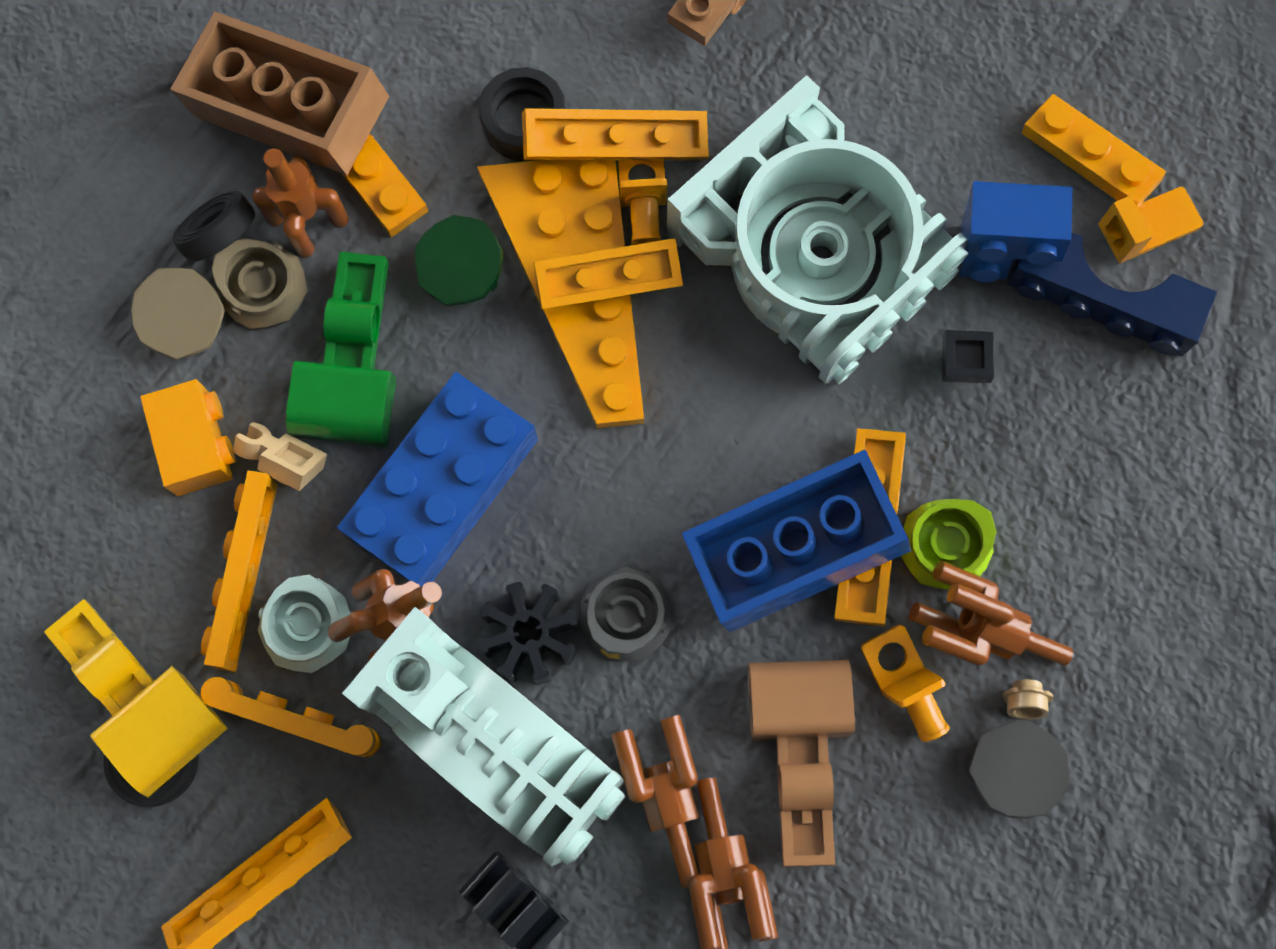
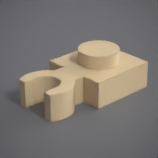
M255 422L249 424L247 437L240 433L236 435L233 452L238 456L249 460H259L257 470L267 473L278 482L298 491L323 470L327 457L326 453L287 433L277 439L271 435L268 428Z

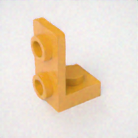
M1178 187L1143 202L1139 207L1136 206L1131 195L1118 200L1111 205L1098 225L1120 264L1198 231L1203 226V220L1186 189Z

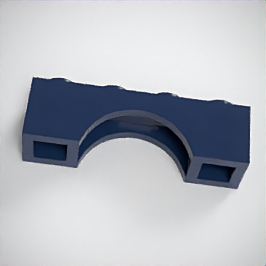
M1075 233L1071 235V242L1062 262L1055 261L1046 265H1037L1028 262L1026 259H1017L1007 282L1008 285L1016 287L1017 291L1026 298L1032 300L1045 299L1061 306V309L1072 317L1081 319L1091 318L1105 324L1106 328L1116 335L1123 337L1134 336L1149 342L1150 346L1159 353L1165 355L1178 354L1180 356L1186 354L1199 342L1218 293L1173 273L1160 285L1146 291L1126 292L1115 289L1102 282L1092 272L1084 256L1082 236Z

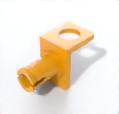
M618 160L621 207H630L632 244L637 245L661 241L658 205H667V179L665 178L664 160ZM640 164L651 167L655 173V179L629 180L628 176L631 169Z
M900 624L862 643L860 650L882 695L899 707H906L918 732L919 739L922 742H929L946 734L950 727L944 720L932 695L933 692L941 689L946 684L941 676L924 667L906 628ZM891 642L900 644L905 654L903 663L897 669L885 670L880 665L878 659L881 648Z

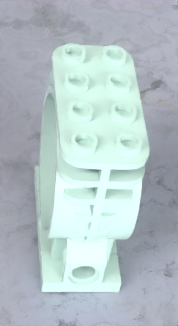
M806 75L668 198L666 235L670 239L676 238L678 247L685 244L705 265L731 266L737 289L744 303L755 317L765 326L778 333V337L782 342L787 344L791 341L800 350L799 359L805 365L812 362L820 370L819 379L825 384H828L833 379L838 384H841L859 366L857 360L867 348L873 353L889 339L893 333L890 329L899 321L900 317L905 321L911 319L926 303L924 298L934 286L940 291L959 272L957 267L969 254L964 249L968 238L962 233L957 234L954 238L944 230L947 218L941 213L933 217L923 210L926 200L920 194L916 195L904 174L887 158L868 147L844 141V123L818 100L820 87ZM849 193L853 194L845 204L837 203ZM737 195H742L737 213L728 203ZM797 204H801L786 213L776 225L771 237L768 253L771 271L765 275L762 271L761 245L767 229L784 211ZM888 225L891 232L881 239L879 243L881 267L875 284L859 301L838 305L858 293L869 279L876 256L873 237ZM825 246L831 250L833 256L826 259L819 258L813 254L811 248Z
M416 607L412 609L342 693L359 708L377 715L392 727L393 732L432 769L523 844L544 856L542 860L550 866L559 864L561 861L566 865L575 861L593 839V836L587 832V829L597 817L607 821L626 797L619 790L624 783L623 778L614 770L612 771L591 751L489 667L457 644Z

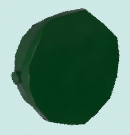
M452 215L437 222L428 229L415 246V264L419 286L432 298L447 307L484 299L490 291L493 292L498 286L497 281L502 271L503 248L487 223L471 217Z

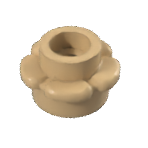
M1017 680L1012 683V688L1003 692L1004 702L1007 703V714L1017 719L1034 720L1044 718L1048 715V702L1053 701L1052 693L1046 690L1043 691L1042 683L1036 680Z

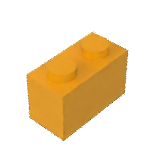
M197 379L140 396L163 486L176 496H181L233 480L229 464L235 463L236 458L228 436H221L217 420L224 418L220 400L215 391L209 392Z

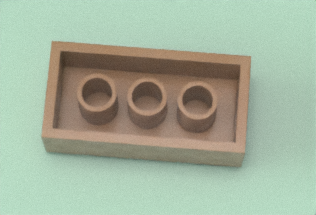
M216 11L212 14L170 89L196 118L292 155L300 156L305 160L344 175H348L390 97L370 67Z

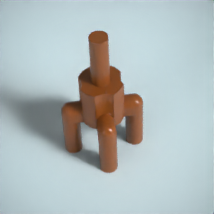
M269 149L263 157L264 163L268 168L266 171V187L256 188L253 191L252 199L270 226H279L284 221L283 231L297 255L302 258H308L314 252V245L305 231V221L312 218L318 210H325L332 225L342 228L348 224L349 216L335 190L319 188L304 158L295 156L288 163L279 149Z
M939 561L936 564L933 578L951 586L947 593V601L963 608L959 619L919 602H915L909 612V620L926 626L922 635L923 644L975 665L987 663L990 652L1009 660L1014 655H1021L1026 650L1063 666L1068 665L1073 657V649L1071 647L1030 631L1031 617L1027 613L999 601V588L996 583L944 561Z
M377 570L356 583L352 588V595L356 600L361 602L368 600L365 609L353 611L332 623L328 628V636L334 642H341L358 632L370 630L376 637L386 642L414 607L429 618V615L434 610L433 603L441 598V588L435 582H427L420 586L413 581H408L403 585H395L393 575L389 570ZM380 648L375 649L370 653L368 658L369 661Z
M676 715L660 720L672 761L643 769L633 730L628 729L611 734L628 797L633 802H642L650 832L665 828L681 887L687 888L690 878L699 874L684 823L699 818L691 792V787L697 783L698 776L681 717Z
M707 778L697 781L708 840L694 845L700 874L690 878L688 888L700 949H729L720 906L741 901L745 903L752 941L764 942L778 939L765 874L761 869L749 863L744 835L728 836L717 779Z

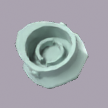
M311 575L290 577L279 585L269 597L264 608H260L258 618H260L258 633L275 665L293 671L313 673L346 651L350 637L341 642H334L328 636V628L332 623L350 614L347 600L332 586Z

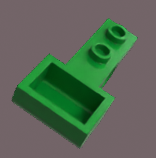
M339 251L333 298L328 300L324 314L323 328L326 347L323 364L294 361L286 409V428L291 436L387 447L397 378L391 371L374 369L389 266L386 256Z

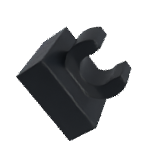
M945 330L942 335V382L991 383L994 379V332Z

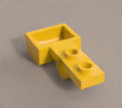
M86 600L80 601L44 631L72 666L71 670L93 696L101 701L112 715L92 732L90 737L123 778L140 794L149 797L228 729L213 709L204 703L201 695L185 676L173 666L153 680Z

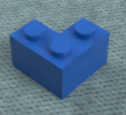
M973 181L961 224V233L968 238L964 249L969 254L959 265V276L971 277L978 282H993L997 279H1006L1013 259H1026L1028 262L1037 265H1046L1055 261L1062 262L1071 242L1073 187Z

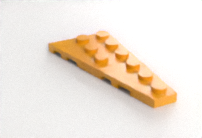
M537 160L477 167L479 176L490 195L499 219L504 225L539 304L533 266L534 261L625 247L616 160ZM631 295L542 309L596 427L607 428L644 424Z

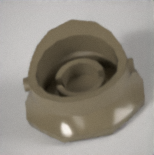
M240 239L214 255L211 272L225 311L236 322L252 330L291 321L308 294L304 271L298 257L278 243L274 242L272 245L258 240Z
M159 268L148 276L135 290L131 312L133 327L141 344L159 354L180 360L212 347L221 327L225 309L216 288L209 280L195 270Z

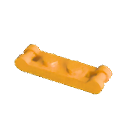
M222 677L209 678L201 687L200 694L205 704L266 726L360 757L368 758L374 756L381 748V737L376 730L358 724L351 726L347 730L332 726L335 716L306 706L303 716L285 710L288 703L287 699L263 691H259L256 700L243 696L242 688L237 683Z

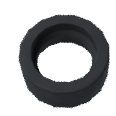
M530 67L511 68L496 75L485 86L479 101L480 121L483 133L490 146L503 157L519 162L533 160H524L523 136H515L501 129L497 122L499 106L506 99L516 94L530 93L546 100L550 109H566L565 95L557 81L544 71Z

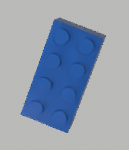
M455 371L337 526V529L347 539L407 582L413 581L420 586L427 582H433L538 441L535 426Z
M865 449L682 533L718 619L729 632L911 552L909 539Z

